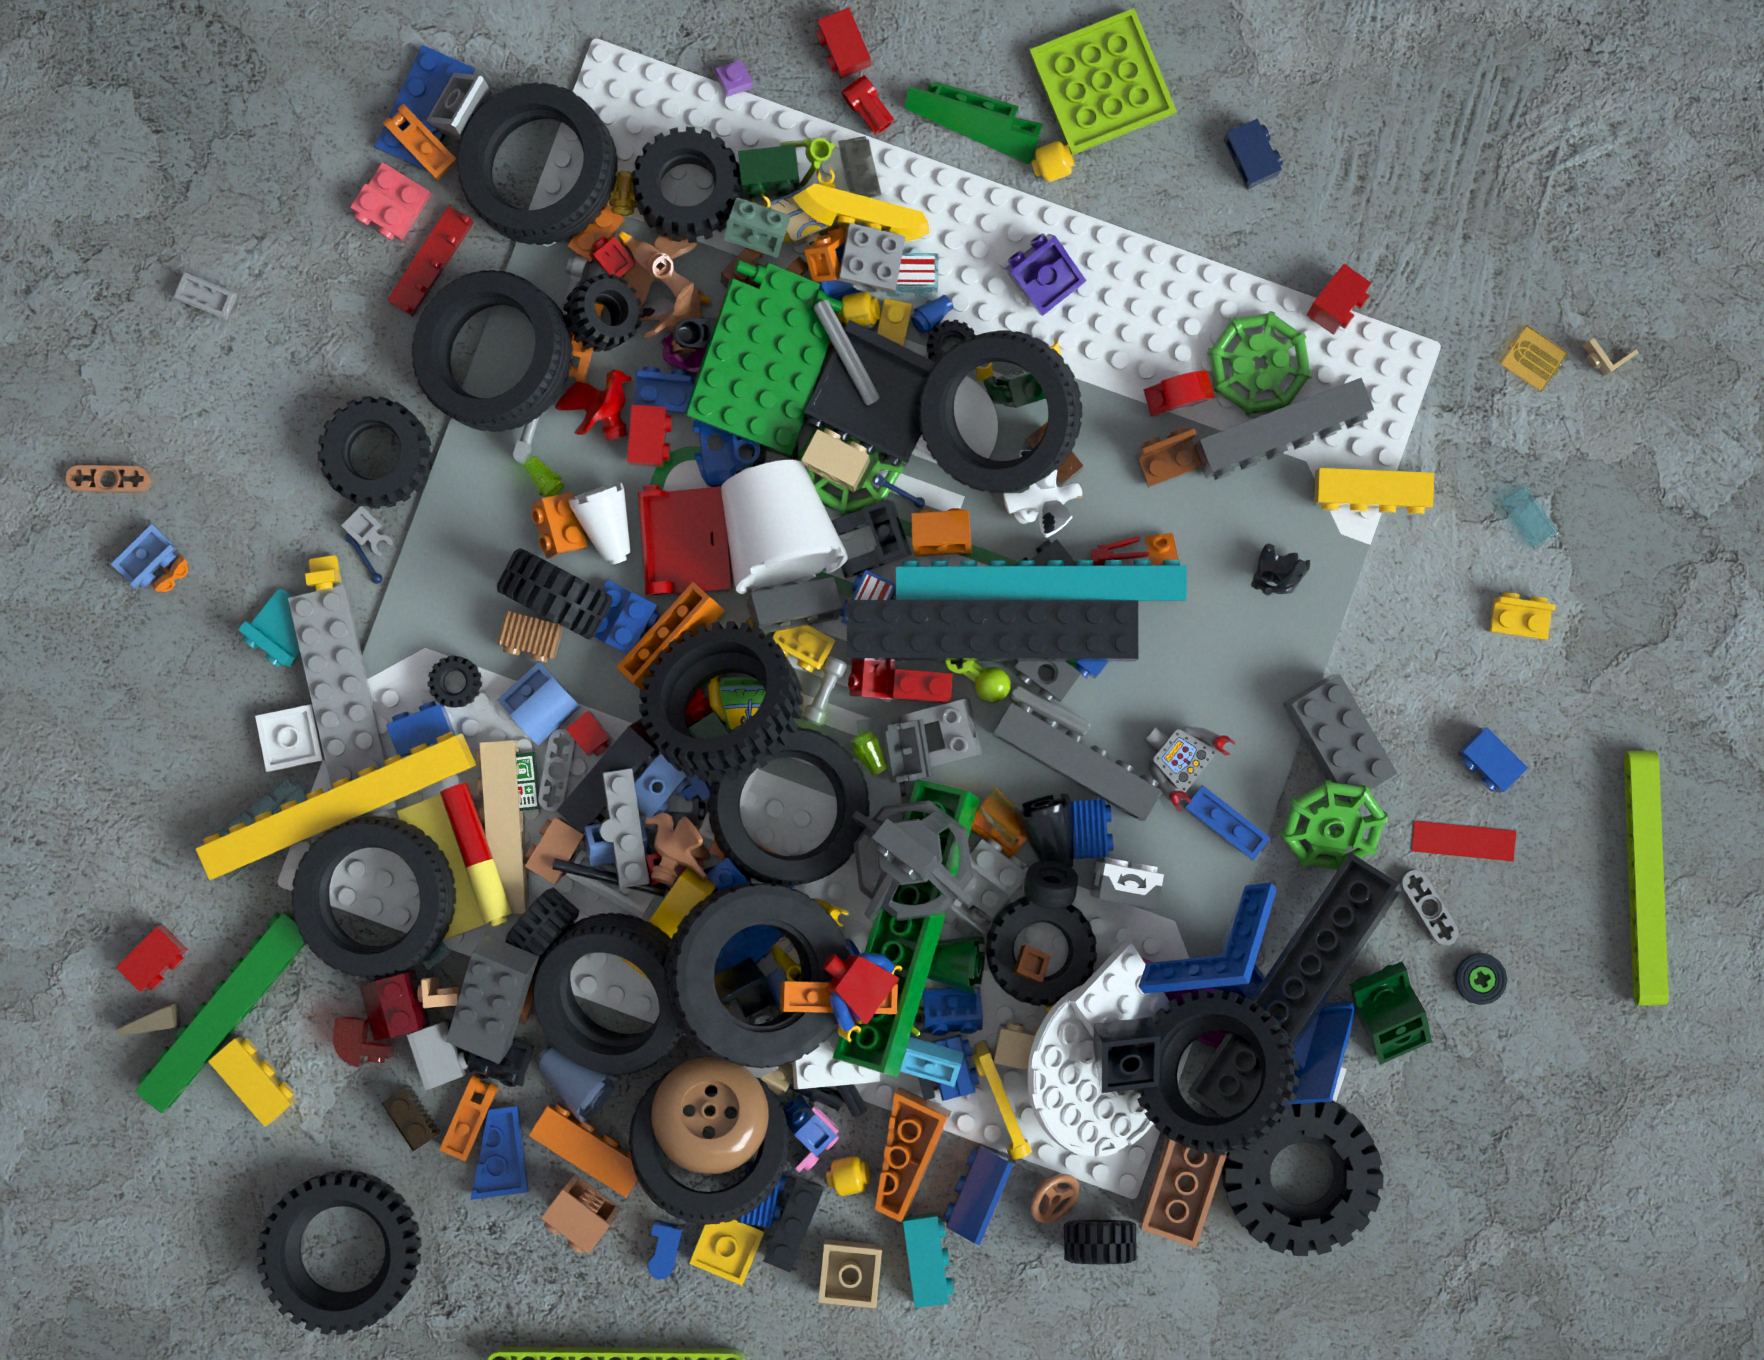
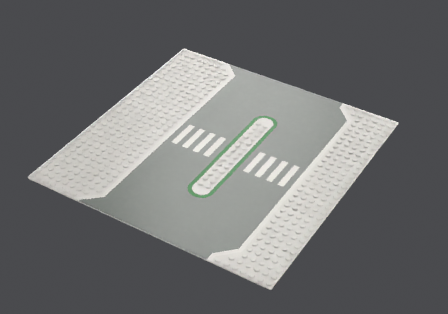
M593 39L573 92L584 99L597 113L608 128L616 147L615 154L618 159L617 180L607 205L625 218L623 224L614 234L620 243L621 240L618 234L621 231L633 236L637 241L651 244L654 238L659 235L656 232V228H650L645 223L644 216L640 215L632 183V171L635 170L634 163L637 156L643 155L642 148L647 142L652 145L655 143L654 136L662 132L664 136L670 134L669 129L678 127V132L686 131V126L695 127L696 133H701L702 129L711 132L713 139L719 136L725 141V147L732 149L738 163V151L778 147L782 142L798 141L806 138L813 141L817 138H824L829 143H834L835 148L832 149L830 157L820 164L819 170L821 177L826 178L830 175L829 166L832 167L835 174L833 183L836 189L922 211L928 220L929 234L916 240L904 242L902 256H934L935 284L929 285L926 290H895L894 293L880 290L869 292L873 297H877L881 313L885 298L913 304L911 314H913L915 308L931 302L942 295H946L954 308L946 314L939 322L940 324L944 323L945 320L953 321L956 319L960 323H967L969 328L972 327L975 335L998 330L1018 331L1027 333L1033 338L1041 339L1049 344V347L1054 345V338L1057 339L1064 363H1068L1075 375L1074 381L1078 382L1079 391L1081 392L1080 401L1083 407L1082 418H1080L1082 423L1078 438L1075 440L1076 444L1072 452L1084 467L1061 486L1064 487L1078 483L1082 489L1083 494L1081 498L1068 500L1064 504L1069 509L1072 519L1058 532L1045 538L1040 530L1039 514L1033 522L1020 523L1014 516V513L1009 514L1007 512L1003 498L1004 493L983 492L970 488L968 484L963 485L954 480L951 474L945 473L935 460L914 448L906 466L901 465V467H904L903 474L899 475L894 485L916 498H924L925 505L922 508H917L914 502L890 490L885 500L890 499L894 501L912 555L869 571L896 584V567H902V561H920V567H931V561H948V566H960V561H977V566H989V561H1006V566H1014L1025 557L1031 560L1038 554L1035 549L1048 539L1051 543L1058 539L1076 562L1077 560H1091V549H1098L1097 545H1106L1139 536V542L1112 550H1114V554L1147 551L1145 544L1146 536L1172 533L1180 565H1187V601H1138L1139 659L1135 662L1109 661L1095 679L1091 676L1086 679L1080 675L1062 701L1054 700L1052 703L1090 722V728L1086 735H1079L1084 739L1082 741L1083 745L1088 748L1095 745L1109 753L1107 759L1114 763L1116 760L1127 763L1134 768L1132 773L1138 777L1145 774L1153 779L1151 773L1152 762L1150 759L1157 750L1147 743L1145 739L1155 727L1167 737L1174 729H1181L1185 726L1206 728L1220 736H1228L1235 742V745L1228 742L1223 746V749L1230 753V755L1225 756L1218 751L1185 793L1191 799L1201 785L1205 786L1267 835L1302 738L1283 703L1323 679L1382 514L1379 513V508L1368 507L1367 512H1351L1350 507L1339 506L1338 511L1321 510L1322 505H1314L1315 471L1319 468L1397 471L1441 348L1440 343L1354 311L1351 313L1355 316L1346 329L1340 327L1333 335L1306 316L1316 299L1315 297L743 91L726 97L721 85L717 81L609 42ZM562 122L529 210L545 208L562 199L572 189L581 173L584 160L582 145L575 132ZM796 147L800 182L812 165L806 158L805 147ZM695 164L678 165L668 171L661 181L663 197L679 206L697 205L706 200L714 190L712 174L702 166ZM816 171L804 187L800 186V189L819 182ZM742 189V191H741L742 199L747 200V201H751V200H750V197L744 198L743 189ZM778 194L767 195L770 202L781 198L778 197ZM764 200L754 202L756 204L762 205ZM836 219V221L832 224V226H830V228L840 225L837 223L838 219ZM726 228L721 233L716 229L713 231V237L707 240L704 239V236L696 237L697 245L694 249L672 259L674 264L673 270L693 282L694 288L697 287L702 290L711 300L707 305L700 303L701 318H717L727 290L720 282L721 272L746 248L723 240ZM1041 233H1044L1045 236L1052 234L1057 237L1087 280L1043 316L1038 314L1024 292L1018 289L1004 269L1009 265L1008 259L1018 251L1025 253L1032 247L1030 245L1031 240ZM575 235L562 242H553L548 245H536L535 243L529 245L516 242L505 272H510L527 279L547 294L557 304V307L561 309L570 282L571 274L566 273L570 257L575 258L579 256L567 246ZM783 242L778 258L766 254L755 266L761 265L764 267L766 263H770L786 269L799 256L807 263L804 252L807 245L804 243L794 247L791 242ZM625 248V250L635 261L633 254ZM596 260L592 264H588L583 282L595 275L605 274V271ZM808 270L803 277L812 280L810 270ZM656 280L651 283L643 306L657 297L668 299L675 304L676 297L666 284ZM508 305L492 306L462 386V390L478 398L498 396L514 387L527 372L535 351V332L530 320L520 310ZM604 305L601 321L611 325L610 312ZM1273 311L1281 320L1301 334L1304 333L1306 335L1307 355L1310 371L1313 374L1312 378L1306 381L1291 404L1362 377L1374 410L1367 415L1369 419L1363 421V424L1351 429H1347L1346 425L1341 426L1342 430L1337 431V434L1322 440L1319 435L1315 436V440L1311 441L1309 445L1294 450L1292 445L1287 447L1288 450L1283 455L1270 460L1267 459V456L1261 457V461L1250 468L1241 470L1240 466L1235 467L1229 476L1219 480H1214L1213 476L1206 479L1202 468L1148 488L1136 458L1144 442L1156 437L1163 441L1167 439V436L1172 431L1186 427L1188 431L1196 430L1197 434L1192 439L1195 446L1200 439L1275 411L1269 410L1252 413L1251 416L1245 415L1244 410L1220 393L1216 394L1214 391L1215 398L1194 406L1180 407L1158 416L1151 417L1143 389L1159 384L1162 380L1185 373L1207 370L1212 388L1215 387L1210 355L1207 352L1208 348H1212L1230 323L1229 319L1232 317L1241 318ZM910 318L904 347L928 358L927 340L930 332L927 331L924 334L919 332ZM880 319L876 321L874 327L868 329L877 333ZM642 321L641 326L636 329L637 333L630 340L609 351L592 352L585 383L604 391L606 388V374L611 370L622 371L625 375L631 377L630 382H622L626 401L624 408L620 411V419L623 423H626L628 434L624 437L605 441L604 434L601 433L603 428L601 421L595 422L584 435H576L574 433L584 420L586 411L584 409L559 411L555 408L560 397L577 382L576 378L570 376L553 405L539 417L530 445L532 451L526 465H520L513 458L517 440L520 441L524 426L513 430L506 429L502 432L480 431L450 418L362 654L386 760L397 755L386 724L393 722L392 717L408 711L409 715L420 712L419 706L435 701L436 705L441 704L429 692L431 691L430 687H428L430 677H428L429 672H432V666L440 662V659L447 658L448 656H460L470 660L478 667L477 669L481 672L482 687H480L479 696H476L475 701L471 704L469 703L465 707L457 708L445 706L455 735L463 734L475 763L476 749H480V743L509 740L519 741V753L535 752L540 791L550 735L540 745H537L497 701L539 661L530 659L531 653L520 651L519 656L502 652L504 646L498 645L497 641L506 611L555 624L558 623L497 592V583L515 550L522 548L600 590L603 589L606 581L610 580L656 604L659 607L657 612L660 613L658 620L681 595H645L638 492L643 491V486L660 485V490L666 491L710 488L701 477L695 459V453H701L700 433L693 432L694 419L684 416L683 413L668 412V415H672L673 420L672 431L666 432V443L670 444L669 461L664 460V468L629 465L627 462L631 405H634L637 379L635 376L636 370L643 371V367H655L660 369V373L671 374L672 370H683L689 372L688 376H693L695 381L699 372L678 368L676 365L671 366L664 360L662 355L664 346L661 341L664 337L667 338L672 331L662 330L648 338L643 336L660 321ZM844 322L840 323L843 329H845L846 326ZM1265 325L1244 328L1243 330L1247 336L1263 334ZM1271 327L1270 335L1283 345L1291 341ZM1237 334L1234 335L1223 351L1233 353L1240 343ZM955 336L945 338L941 344L943 353L961 340ZM1294 346L1287 350V353L1289 355L1290 367L1298 368ZM830 348L825 354L813 393L835 348ZM688 353V354H677V355L680 356V357L682 358V360L684 361V360H686L692 353ZM573 357L571 365L578 367L580 359ZM1254 357L1252 361L1255 362V366L1253 368L1257 371L1260 368L1266 369V359ZM1222 359L1226 381L1232 377V368L1229 360ZM992 362L993 375L996 378L1024 369L1012 363ZM983 364L979 367L984 368L986 367V364ZM974 369L967 376L977 382L990 397L983 382L977 380L976 369ZM1286 375L1279 385L1282 393L1287 390L1296 376ZM1236 382L1229 386L1248 399L1249 392ZM1272 391L1257 393L1255 401L1276 397ZM991 399L997 414L998 433L989 459L996 461L1014 460L1019 458L1020 450H1029L1024 444L1025 439L1048 422L1046 399L1017 408L996 404ZM804 417L791 456L760 445V455L750 467L781 460L800 461L797 458V454L801 452L815 427L806 423L807 418ZM710 435L707 438V446L712 450H719L723 446V440L718 435ZM742 446L739 448L738 452L741 458L749 460L753 457V452L749 447ZM878 453L880 463L888 464L883 461L885 456ZM879 470L877 474H881L885 478L888 472ZM815 474L817 482L823 479V477ZM622 482L625 492L630 553L626 555L627 560L610 565L609 561H603L584 529L588 547L582 550L558 554L553 558L546 559L545 553L539 545L540 535L537 525L531 517V505L541 498L573 492V496H577L603 486L609 489L613 487L612 484ZM872 482V487L877 491L879 486ZM829 483L822 487L823 490L842 500L843 491ZM1030 486L1017 491H1008L1005 493H1022L1028 490ZM867 489L855 491L854 493L850 492L848 501L871 495ZM823 503L831 521L842 517L838 511ZM952 508L969 510L972 553L914 556L911 513H919L922 510L942 512ZM870 526L839 536L846 550L847 560L874 551V546H877ZM1269 543L1275 546L1276 555L1284 556L1289 553H1298V560H1310L1309 571L1292 593H1272L1268 596L1263 594L1262 590H1256L1251 587L1253 576L1257 572L1259 556L1266 544ZM730 557L732 589L704 592L725 610L716 621L720 622L724 629L726 628L727 621H735L738 628H740L743 622L749 624L752 630H754L747 606L752 590H747L745 594H740L736 591ZM1149 558L1122 560V566H1134V560H1149ZM841 567L832 573H827V570L816 574V577H834L842 606L846 599L852 600L855 591L851 588L857 575L844 578ZM1266 582L1269 585L1277 586V584L1273 582ZM896 590L891 600H896ZM839 615V618L836 620L809 625L836 640L828 657H834L847 664L844 676L838 678L834 689L832 688L828 697L829 701L825 708L827 717L823 725L817 726L803 720L802 717L806 706L811 705L815 695L818 694L822 678L825 674L823 668L820 671L814 668L811 673L797 665L799 661L797 658L791 655L787 657L801 683L802 691L800 693L803 696V705H799L802 710L801 719H793L798 727L819 731L824 736L827 735L836 740L841 747H844L853 756L854 762H857L863 773L857 727L858 720L891 717L892 723L900 722L898 716L946 703L850 696L848 677L851 674L852 661H847V625L842 624L843 616ZM564 627L556 659L548 658L547 663H541L581 707L556 730H566L568 726L583 714L590 711L612 737L607 742L611 747L628 726L643 717L639 712V704H643L639 698L640 689L616 668L627 654L595 637L588 640ZM650 627L647 628L645 634L651 629ZM774 631V632H769V633H764V634H765V635L769 634L770 636L773 637L775 631ZM896 661L895 669L953 673L951 702L962 699L970 700L983 751L982 755L931 767L933 776L919 780L968 791L980 799L978 807L984 798L987 797L1014 817V809L1016 807L1021 811L1023 810V803L1047 795H1053L1054 800L1062 799L1061 794L1069 795L1071 801L1102 800L1100 797L992 735L1010 703L1016 705L1017 703L1010 698L1016 686H1020L1044 698L1038 693L1041 688L1033 682L1028 686L1015 676L1018 671L1014 667L1018 661H975L984 669L987 667H998L1008 674L1011 682L1010 691L1002 701L997 703H988L981 700L976 694L974 682L965 675L953 673L947 667L946 661ZM952 661V664H956L961 669L963 668V663L967 661ZM1065 661L1072 667L1076 666L1072 661ZM1047 665L1039 667L1038 676L1041 680L1050 681L1053 678L1054 673L1051 667ZM452 671L446 675L444 684L449 692L458 693L464 689L466 679L460 671ZM727 673L723 674L722 678H739L752 676L743 673ZM707 681L700 689L709 701L708 684H710V681ZM1034 711L1032 712V715L1039 719L1043 717ZM939 721L924 725L929 753L945 749ZM723 722V724H724L725 727L727 728L728 732H729V733L733 732V731H731V730L728 729L727 723ZM1060 724L1056 728L1064 734L1067 731H1071ZM562 734L560 738H555V744L559 745L558 754L552 752L551 758L559 757L567 761L568 754L562 755L563 747L570 744V740L565 738L566 734ZM576 742L566 799L609 748L598 757L595 754L587 756ZM785 757L768 761L766 766L758 768L740 808L743 825L749 836L757 844L780 855L796 856L807 853L818 847L827 838L834 826L837 815V800L832 784L819 768L805 760ZM325 758L322 761L311 792L320 788L323 789L324 793L332 790ZM554 762L549 768V773L553 778L559 779L565 774V767L561 762ZM476 763V766L395 800L397 808L359 816L349 821L370 817H388L389 819L395 818L400 820L397 811L439 795L440 791L462 783H468L480 818V806H484L483 795H479L478 778H482L481 766H477ZM646 766L639 772V775L646 771ZM709 774L708 783L711 786L713 778ZM687 777L686 780L689 782V784L686 786V788L692 785ZM547 780L546 786H552V790L549 795H545L544 800L549 801V806L553 807V804L560 800V797L555 796L556 787L562 789L563 783H552ZM916 780L905 781L906 796L901 797L902 804L909 803ZM674 793L667 801L671 804L667 811L690 813L693 811V799L687 802L682 793L679 796ZM1161 793L1146 821H1139L1105 801V805H1111L1112 821L1106 822L1107 834L1113 835V851H1108L1109 857L1107 858L1127 861L1129 868H1131L1132 862L1158 867L1157 873L1164 874L1158 910L1108 901L1090 895L1096 861L1103 862L1104 857L1073 859L1072 868L1078 875V886L1072 905L1077 907L1089 921L1097 942V960L1094 963L1092 975L1124 941L1132 943L1140 957L1152 962L1217 956L1224 933L1245 885L1250 883L1260 853L1254 861L1250 860L1184 808L1188 803L1187 800L1183 799L1178 802L1182 809L1181 812H1178L1172 802ZM701 799V802L706 803V809H705V814H706V812H707V810H708V800L702 801V799ZM542 807L541 809L523 811L526 853L532 844L538 845L543 836L539 832L547 819L552 821L554 817H559L570 825L572 824L559 812L546 811ZM607 809L602 814L605 817L604 820L609 819ZM638 809L644 828L652 829L657 827V825L646 824L645 821L649 817ZM700 820L699 825L695 826L697 830H699L703 820ZM483 823L482 827L485 833V823ZM972 829L968 838L970 852L980 838L987 842L986 839ZM326 831L291 845L278 879L280 887L290 891L294 889L292 883L295 872L299 869L298 864L305 852L309 851L310 845L318 837L323 836V833ZM702 836V844L709 851L713 840ZM869 838L865 851V865L868 876L875 887L882 871L879 869L878 855L874 849L876 844L873 839ZM585 839L571 860L572 863H574L582 850L586 851ZM1028 839L1014 855L1026 865L1023 869L1025 872H1027L1030 865L1039 861ZM364 848L346 856L333 872L329 890L331 906L407 933L412 928L419 912L420 894L412 870L400 856L386 849ZM1002 851L1000 852L1001 854H1003V855H1004L1005 857H1007L1008 859L1011 858V857H1009L1008 855H1006L1004 852H1002ZM709 853L710 859L703 860L705 865L703 870L717 866L723 859ZM854 853L841 868L831 875L811 883L794 886V888L809 895L810 898L822 899L835 907L848 911V915L839 914L838 922L843 924V926H837V928L842 931L845 939L849 938L853 941L862 954L865 951L873 921L866 918L864 913L872 900L859 890ZM615 863L608 864L616 869ZM527 868L530 906L543 892L554 887L580 910L575 922L600 913H623L638 917L569 878L565 872L557 884H552ZM1026 877L1012 896L1007 899L995 917L1009 903L1011 904L1017 899L1026 896L1024 892ZM750 878L752 883H763L757 881L754 878ZM666 888L664 897L655 895L641 919L645 921L651 919L669 893L668 888ZM512 914L507 916L509 921L495 927H492L491 923L439 942V945L471 957L473 950L485 934L505 942L508 932L523 914ZM985 914L991 923L986 932L981 936L985 940V945L979 944L980 952H985L982 983L975 984V987H980L983 1029L977 1030L973 1034H963L959 1031L948 1032V1034L943 1036H935L931 1033L920 1035L923 1041L931 1042L961 1034L963 1040H969L972 1054L977 1053L974 1044L985 1040L992 1057L999 1024L1006 1025V1021H1013L1023 1024L1025 1026L1024 1030L1034 1032V1028L1040 1027L1047 1013L1044 1005L1034 1006L1016 1000L1007 994L994 979L988 966L985 947L987 944V934L995 917L992 919ZM955 917L951 924L944 920L938 941L965 937L955 929V926L960 921L957 917ZM1039 922L1025 927L1017 936L1014 944L1016 960L1022 945H1028L1051 955L1044 977L1059 971L1068 956V943L1064 934L1056 926L1049 923ZM772 952L766 958H762L757 964L765 977L780 967L775 962ZM590 953L577 960L570 973L571 987L574 995L647 1022L655 1023L659 1015V1003L655 989L650 980L624 963L622 957L609 953ZM927 978L924 990L954 988ZM922 994L919 1007H921V1008L924 1009L923 994ZM732 1000L729 1005L732 1009L730 1014L739 1021L746 1023L747 1018L741 1013L737 1000ZM776 1005L779 1015H781L783 1012L780 1011V1007ZM765 1007L760 1011L752 1014V1016H755L763 1011H768V1009ZM917 1013V1014H916V1017H920V1016L922 1017V1021H923V1025H924V1029H925V1018H924L923 1015ZM771 1015V1017L768 1020L771 1021L774 1019V1017ZM1192 1043L1186 1048L1180 1059L1177 1071L1178 1082ZM973 1056L967 1057L969 1067H976ZM994 1063L1024 1139L1028 1140L1032 1150L1029 1155L1021 1159L1062 1174H1070L1078 1180L1130 1199H1135L1138 1196L1160 1135V1131L1154 1127L1155 1123L1138 1141L1132 1145L1128 1144L1115 1154L1097 1157L1074 1153L1054 1142L1039 1124L1029 1097L1028 1070ZM977 1067L976 1071L980 1084L974 1085L975 1093L942 1101L940 1091L935 1090V1098L929 1099V1101L952 1111L944 1128L945 1131L1008 1154L1006 1147L1011 1144V1136L987 1076L980 1077ZM900 1071L898 1078L879 1073L880 1082L854 1084L863 1101L892 1111L894 1092L899 1087L923 1098L918 1077ZM827 1086L833 1090L838 1091L836 1086Z

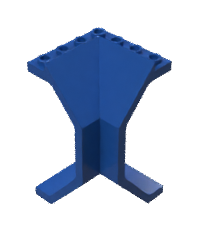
M1272 882L1245 885L1224 933L1217 956L1146 963L1138 986L1144 994L1212 987L1223 990L1227 994H1230L1231 991L1241 995L1243 998L1251 999L1265 978L1256 966L1255 961L1277 891ZM1352 1001L1325 1003L1295 1047L1296 1054H1293V1059L1298 1061L1299 1070H1294V1075L1299 1078V1086H1293L1292 1092L1297 1096L1294 1103L1289 1101L1288 1104L1332 1102L1357 1009Z

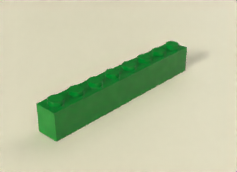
M289 911L283 912L281 915L276 913L266 925L269 927V930L263 937L258 935L248 947L251 950L245 959L240 957L232 965L230 977L226 981L222 979L213 988L211 993L214 996L208 1003L203 1002L193 1013V1016L196 1018L189 1026L185 1024L178 1030L174 1036L177 1041L171 1048L166 1046L156 1057L158 1064L153 1070L147 1069L137 1082L140 1085L134 1092L158 1112L164 1113L172 1107L206 1066L208 1061L306 945L298 931L299 927L296 926L295 917Z

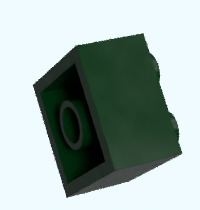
M795 145L738 151L744 198L750 197V200L752 199L753 201L764 200L760 193L766 197L767 195L778 194V197L782 198L800 190Z

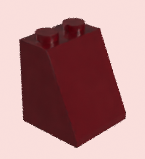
M415 970L359 985L374 1041L400 1036L430 1025L426 1008H423V1002H419L418 999L419 982Z

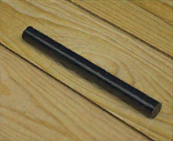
M554 858L553 870L619 886L616 873ZM649 882V884L626 888L664 897L667 886L660 884L651 885V882Z

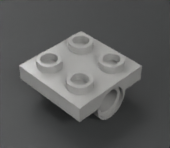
M850 223L847 228L838 281L851 283L855 289L863 292H876L880 290L894 293L897 286L905 236Z

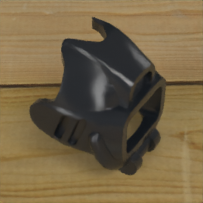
M1268 543L1263 547L1259 556L1257 572L1253 576L1251 587L1256 590H1262V593L1268 596L1272 593H1292L1309 571L1310 560H1298V553H1289L1284 556L1276 555L1275 546ZM1266 582H1273L1277 584V586L1269 585Z

